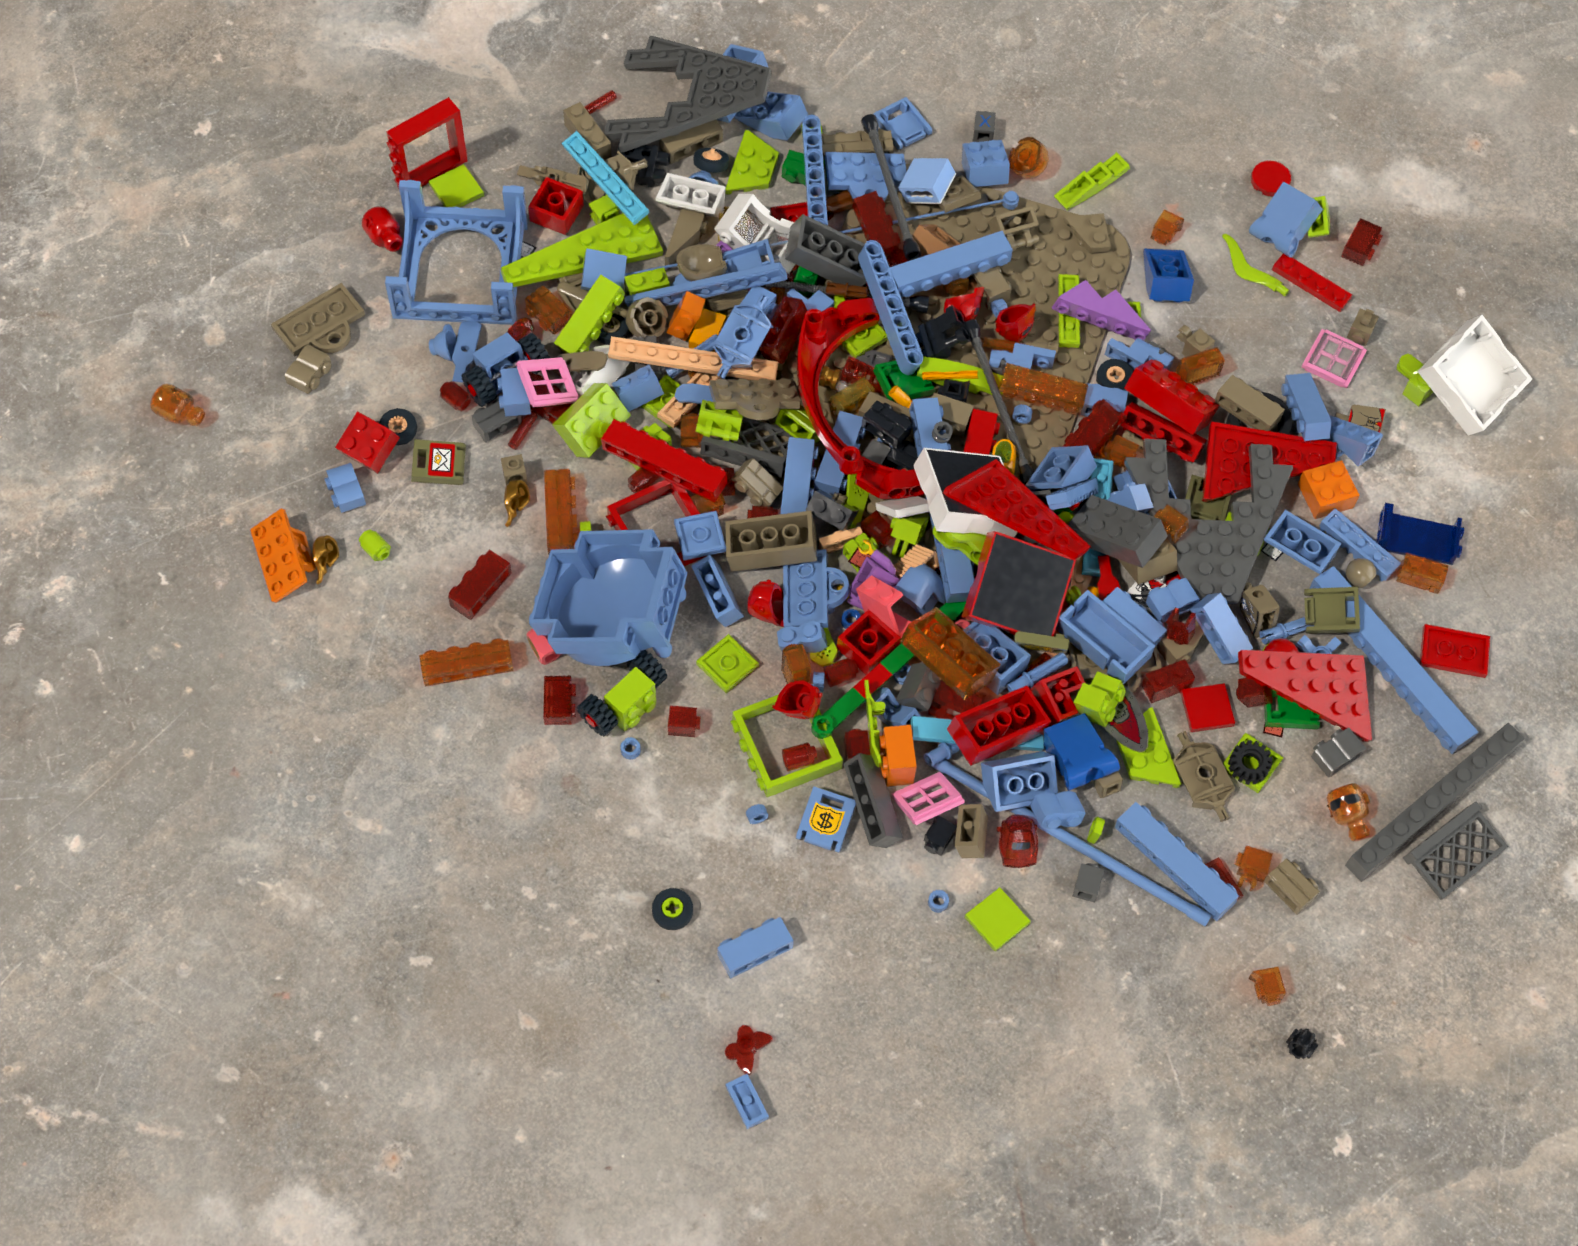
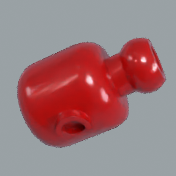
M376 206L369 209L363 215L362 228L371 239V242L378 247H385L390 252L398 251L402 247L403 240L399 235L400 225L387 208Z

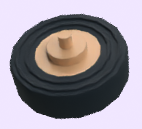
M701 148L694 153L693 162L702 171L719 173L727 170L729 156L719 149Z

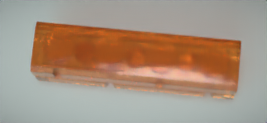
M1006 363L1003 368L999 391L1006 397L1014 398L1017 396L1023 398L1028 403H1044L1045 407L1051 409L1056 407L1063 408L1064 412L1069 414H1076V412L1079 413L1082 410L1088 384L1010 363Z
M569 469L545 470L546 530L549 555L551 550L574 549L575 542L578 540V533H573V527H577V514L572 512V508H577L576 495H572V490L576 489L575 477H571Z
M501 638L494 639L491 643L481 644L474 642L469 644L468 647L459 648L458 646H451L446 651L437 652L436 650H429L423 655H419L425 687L514 671L509 641Z

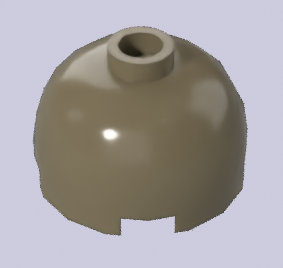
M649 297L641 298L629 306L626 313V324L631 333L636 337H659L666 330L665 325L668 313L661 301Z

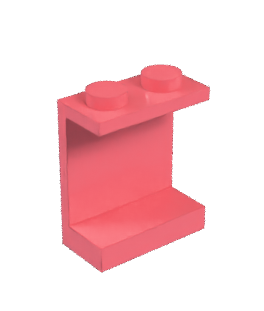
M872 575L856 588L864 613L869 609L901 637L900 641L914 629L911 621L898 615L891 609V606L903 596L902 592Z

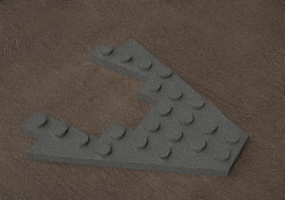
M649 36L646 49L627 50L624 60L625 68L639 69L677 66L675 73L677 80L692 79L687 101L668 102L663 117L607 120L604 134L608 140L621 139L619 149L621 152H626L668 136H676L682 131L764 103L772 75L770 67L689 45Z
M1144 439V458L1126 457L1124 464L1136 485L1144 483L1146 485L1154 507L1148 513L1150 516L1161 519L1168 535L1167 539L1177 550V571L1181 579L1186 578L1200 600L1208 594L1221 593L1229 605H1237L1286 487L1293 465L1273 464L1272 445L1250 444L1249 464L1252 502L1233 501L1231 504L1232 521L1191 519L1190 499L1169 498L1166 440Z

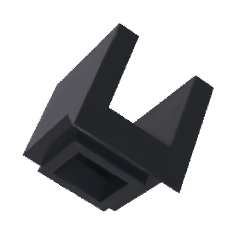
M945 379L944 385H939L938 394L966 403L970 380L959 382Z
M939 815L935 816L932 825L924 836V848L932 854L942 856L954 838L957 826Z

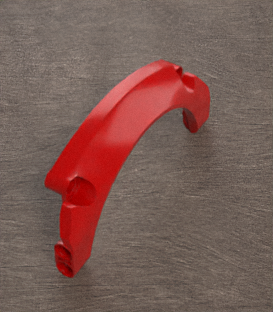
M873 298L846 300L841 302L837 308L830 307L823 311L818 309L808 310L805 313L800 332L797 376L803 406L820 441L839 464L840 471L844 474H857L856 485L879 499H901L923 495L924 492L921 489L915 469L898 470L875 463L861 456L856 447L847 446L835 434L828 424L820 405L818 383L822 369L830 355L848 338L876 325L880 320Z

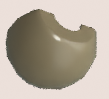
M709 244L693 245L681 250L677 255L676 262L679 272L690 282L726 273L727 264L726 261H723L720 246Z

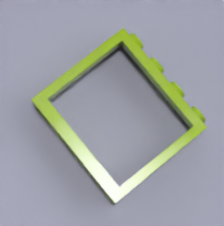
M778 695L733 711L732 720L730 721L733 732L739 734V745L742 752H747L749 757L747 762L751 772H756L758 777L756 779L757 786L761 791L764 790L766 797L841 770L843 765V759L830 735L827 738H818L827 760L772 781L770 780L744 721L774 710L772 705H775ZM818 708V711H817V713L815 714V716H814L813 718H809L811 724H812L813 719H814L817 715H822L821 712H820V710H819V708ZM826 723L817 724L819 726L818 729L823 731L827 730Z

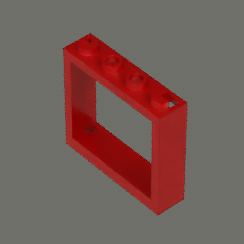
M449 97L386 131L388 138L386 144L390 149L389 158L393 163L391 169L395 175L394 181L398 189L400 180L420 181L421 187L429 183V180L468 161L461 113ZM446 123L450 149L408 172L404 145Z
M665 479L608 505V515L605 517L608 520L609 526L614 527L615 530H628L620 515L669 492L672 493L686 517L700 513L685 488ZM677 553L684 567L706 557L683 560L682 553Z

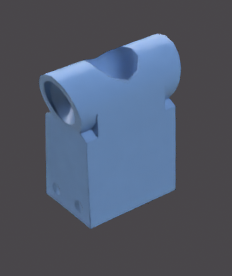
M1283 182L1263 211L1262 216L1250 226L1249 233L1261 241L1274 243L1278 251L1288 257H1292L1298 248L1299 240H1302L1323 209L1316 200Z

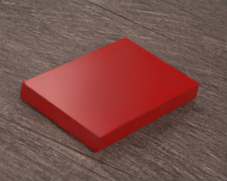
M1424 624L1420 665L1486 678L1488 675L1490 636Z

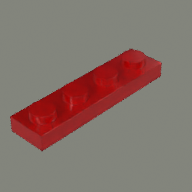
M1282 254L1272 267V271L1338 312L1342 311L1353 295L1285 254Z

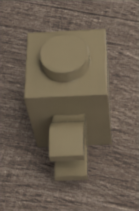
M1360 308L1347 338L1355 343L1366 346L1379 316L1375 315L1372 310L1366 309L1365 311Z
M1183 325L1178 330L1180 333L1177 335V338L1185 343L1182 354L1196 366L1211 355L1215 340L1201 328L1193 334L1186 325Z

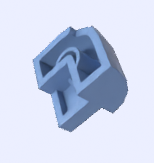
M925 564L915 568L910 567L895 586V589L903 594L901 600L910 604L918 615L923 618L928 616L937 601L944 603L946 600L942 578L936 571Z

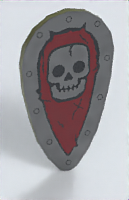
M1125 687L1124 699L1122 702H1118L1113 720L1108 722L1106 728H1103L1123 746L1136 752H1145L1149 741L1145 718L1134 694Z

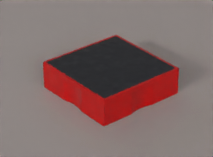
M996 531L987 533L978 561L977 575L970 587L962 618L989 627L1001 628L1013 635L1021 631L1054 636L1076 560Z

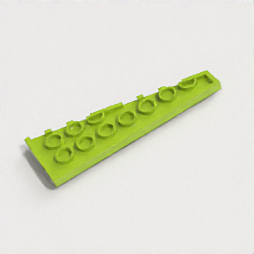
M622 213L501 267V275L504 282L513 283V287L583 273L585 251L587 248L627 256L626 264L661 257L663 249L648 215L633 225Z

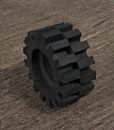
M1248 740L1246 744L1243 741L1239 746L1237 745L1228 761V765H1230L1229 771H1233L1232 776L1234 778L1238 776L1239 782L1246 780L1245 784L1247 785L1251 781L1253 785L1257 784L1258 781L1262 782L1272 767V757H1269L1271 753L1269 750L1264 751L1265 745L1259 747V742L1255 741L1252 744V740ZM1245 756L1254 757L1259 763L1258 768L1249 769L1245 767L1242 763V758Z

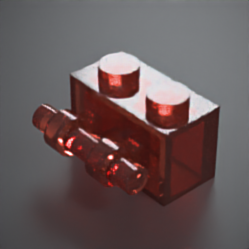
M944 678L941 680L933 699L934 702L941 705V708L938 709L931 706L928 714L936 718L952 720L954 715L947 713L948 708L959 713L965 712L983 704L986 695Z

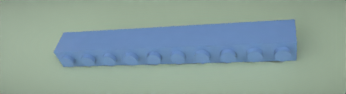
M938 397L913 399L909 413L918 457L923 448L951 451L949 443H938L932 437L935 424L942 421L943 407L939 405ZM941 430L939 434L943 435L946 431ZM929 512L930 521H931V526H932V531H933L934 523H933L931 514H930V512ZM934 537L946 603L967 601L970 587L975 581L973 577L974 563L960 550L945 548Z
M1334 566L1314 578L1310 588L1352 587ZM1359 595L1360 632H1347L1353 639L1355 646L1361 649L1367 655L1369 662L1380 670L1383 678L1392 684L1399 697L1405 699L1410 705L1412 712L1424 721L1426 728L1436 735L1443 748L1454 754L1472 742L1478 734L1476 728ZM1345 601L1346 617L1355 618L1354 601Z

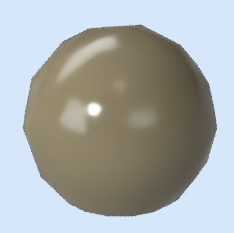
M1365 558L1352 560L1346 568L1348 582L1358 588L1365 587L1377 575L1373 562Z

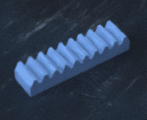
M1097 479L1084 480L1047 495L1049 508L1055 510L1071 507L1089 498L1091 495L1098 494Z
M1336 508L1321 521L1319 525L1320 530L1326 531L1327 535L1342 543L1340 547H1345L1348 554H1353L1354 559L1365 558L1373 562L1380 581H1386L1400 567L1401 563Z

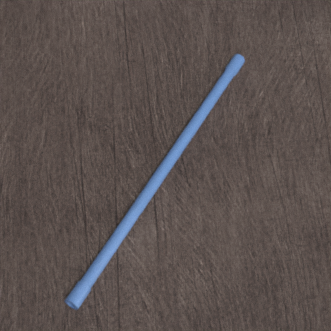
M944 759L932 766L934 769L949 775L989 799L983 782L952 765L948 760ZM1019 807L1008 810L1178 909L1204 927L1212 915L1183 900L1060 827L1054 829L1041 828L1033 811L1028 808Z

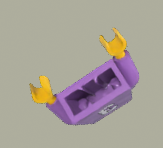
M866 539L863 542L868 544L869 548L863 550L858 546L860 553L869 554L871 557L865 558L850 586V592L846 599L848 604L862 610L863 607L856 588L871 575L893 588L900 581L891 560L879 550L872 549L870 541ZM839 585L836 587V590H840L844 586Z

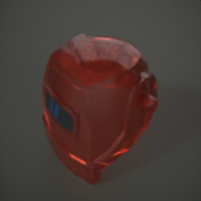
M1015 814L1003 820L1001 826L997 827V832H1000L998 847L1004 867L1024 868L1036 865L1038 835L1036 831L1037 824L1034 823L1033 819L1025 815Z

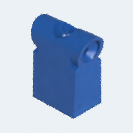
M1085 713L1044 729V749L1047 753L1054 755L1055 766L1060 774L1064 776L1068 791L1085 785L1091 780L1105 777L1120 770L1117 758L1109 749L1104 747V743Z

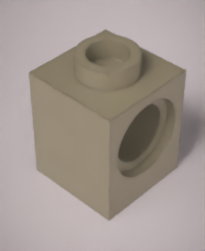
M522 454L501 458L505 484L507 485L512 480H522L528 485Z

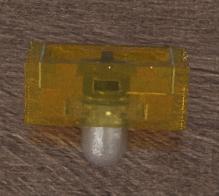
M865 377L850 386L847 382L840 380L836 383L838 393L830 397L829 409L836 417H838L840 411L852 413L862 406L870 391L874 393V387Z

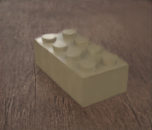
M812 511L725 521L726 558L731 572L817 561L816 525Z

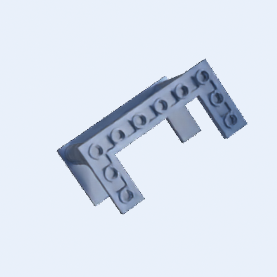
M400 180L399 190L405 216V233L399 276H386L385 280L392 318L447 322L477 321L485 324L517 325L516 296L518 286L513 287V283L504 282L501 270L499 282H491L493 305L418 302L414 300L422 252L434 238L443 233L453 230H472L487 236L496 244L502 258L501 267L521 259L524 230L528 229L524 187L516 185L503 186L502 194L505 210L425 206L421 182ZM426 225H437L438 229L430 231L426 228ZM494 228L504 229L499 234L492 233Z

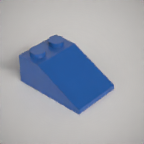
M1144 248L1145 280L1149 300L1157 302L1170 300L1178 303L1190 301L1194 278L1184 250Z

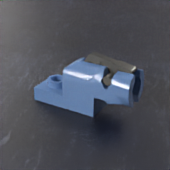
M1111 338L1107 343L1104 354L1111 359H1120L1127 362L1132 367L1133 372L1136 367L1151 359L1161 362L1164 368L1169 371L1174 360L1170 353L1163 350L1155 342L1147 343L1139 338L1134 341L1130 348L1124 343Z
M1015 343L1013 353L992 349L989 366L992 372L1011 379H1016L1019 376L1029 377L1031 365L1052 369L1056 351Z

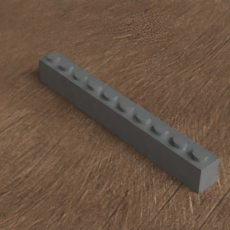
M1508 722L1351 855L1345 866L1362 882L1512 754L1525 738Z

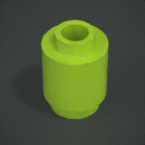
M366 530L359 537L361 548L374 561H383L389 556L391 546L376 531Z

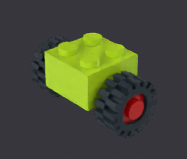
M647 650L640 651L636 658L626 662L630 672L604 696V703L597 696L591 694L577 706L580 717L585 720L584 722L591 729H594L595 733H599L603 737L616 725L624 732L629 728L635 727L639 723L640 717L645 713L651 712L656 706V688L667 679L665 669L662 668V664H659L658 660L653 658L651 653L648 654Z

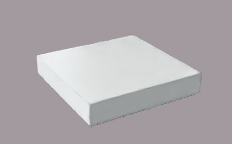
M919 496L891 499L876 503L877 511L894 518L930 512L927 499Z

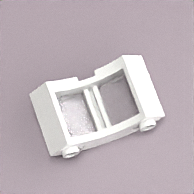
M738 194L714 228L720 240L728 244L732 249H736L768 239L775 263L780 262L786 273L789 274L795 264L786 260L785 254L790 227L794 222L783 218L779 221L769 215L770 210L762 205L754 194ZM768 254L760 256L762 262L769 260Z

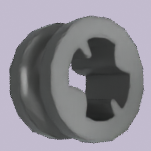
M940 421L935 424L932 437L938 443H946L950 440L953 429L949 423ZM941 430L946 431L943 435L939 434Z

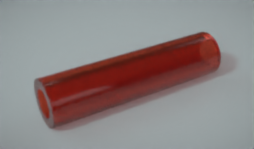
M611 90L584 107L591 115L616 100L617 96Z
M531 411V414L525 416L508 443L510 448L518 449L538 418L535 412Z

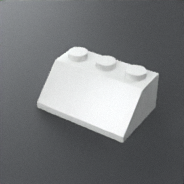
M667 173L656 196V201L662 205L679 209L683 208L719 218L724 207L726 186Z
M610 345L591 347L589 351L604 352L608 358ZM608 358L605 367L599 371L583 370L581 373L573 371L571 378L578 393V398L594 383H607L613 389L612 383L616 382L626 372V367L630 361ZM564 384L557 393L567 392Z

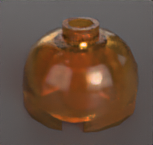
M1025 137L1018 141L1019 145L1016 148H1012L1008 160L1010 169L1022 178L1031 179L1038 177L1044 172L1049 162V154L1043 143L1034 137Z

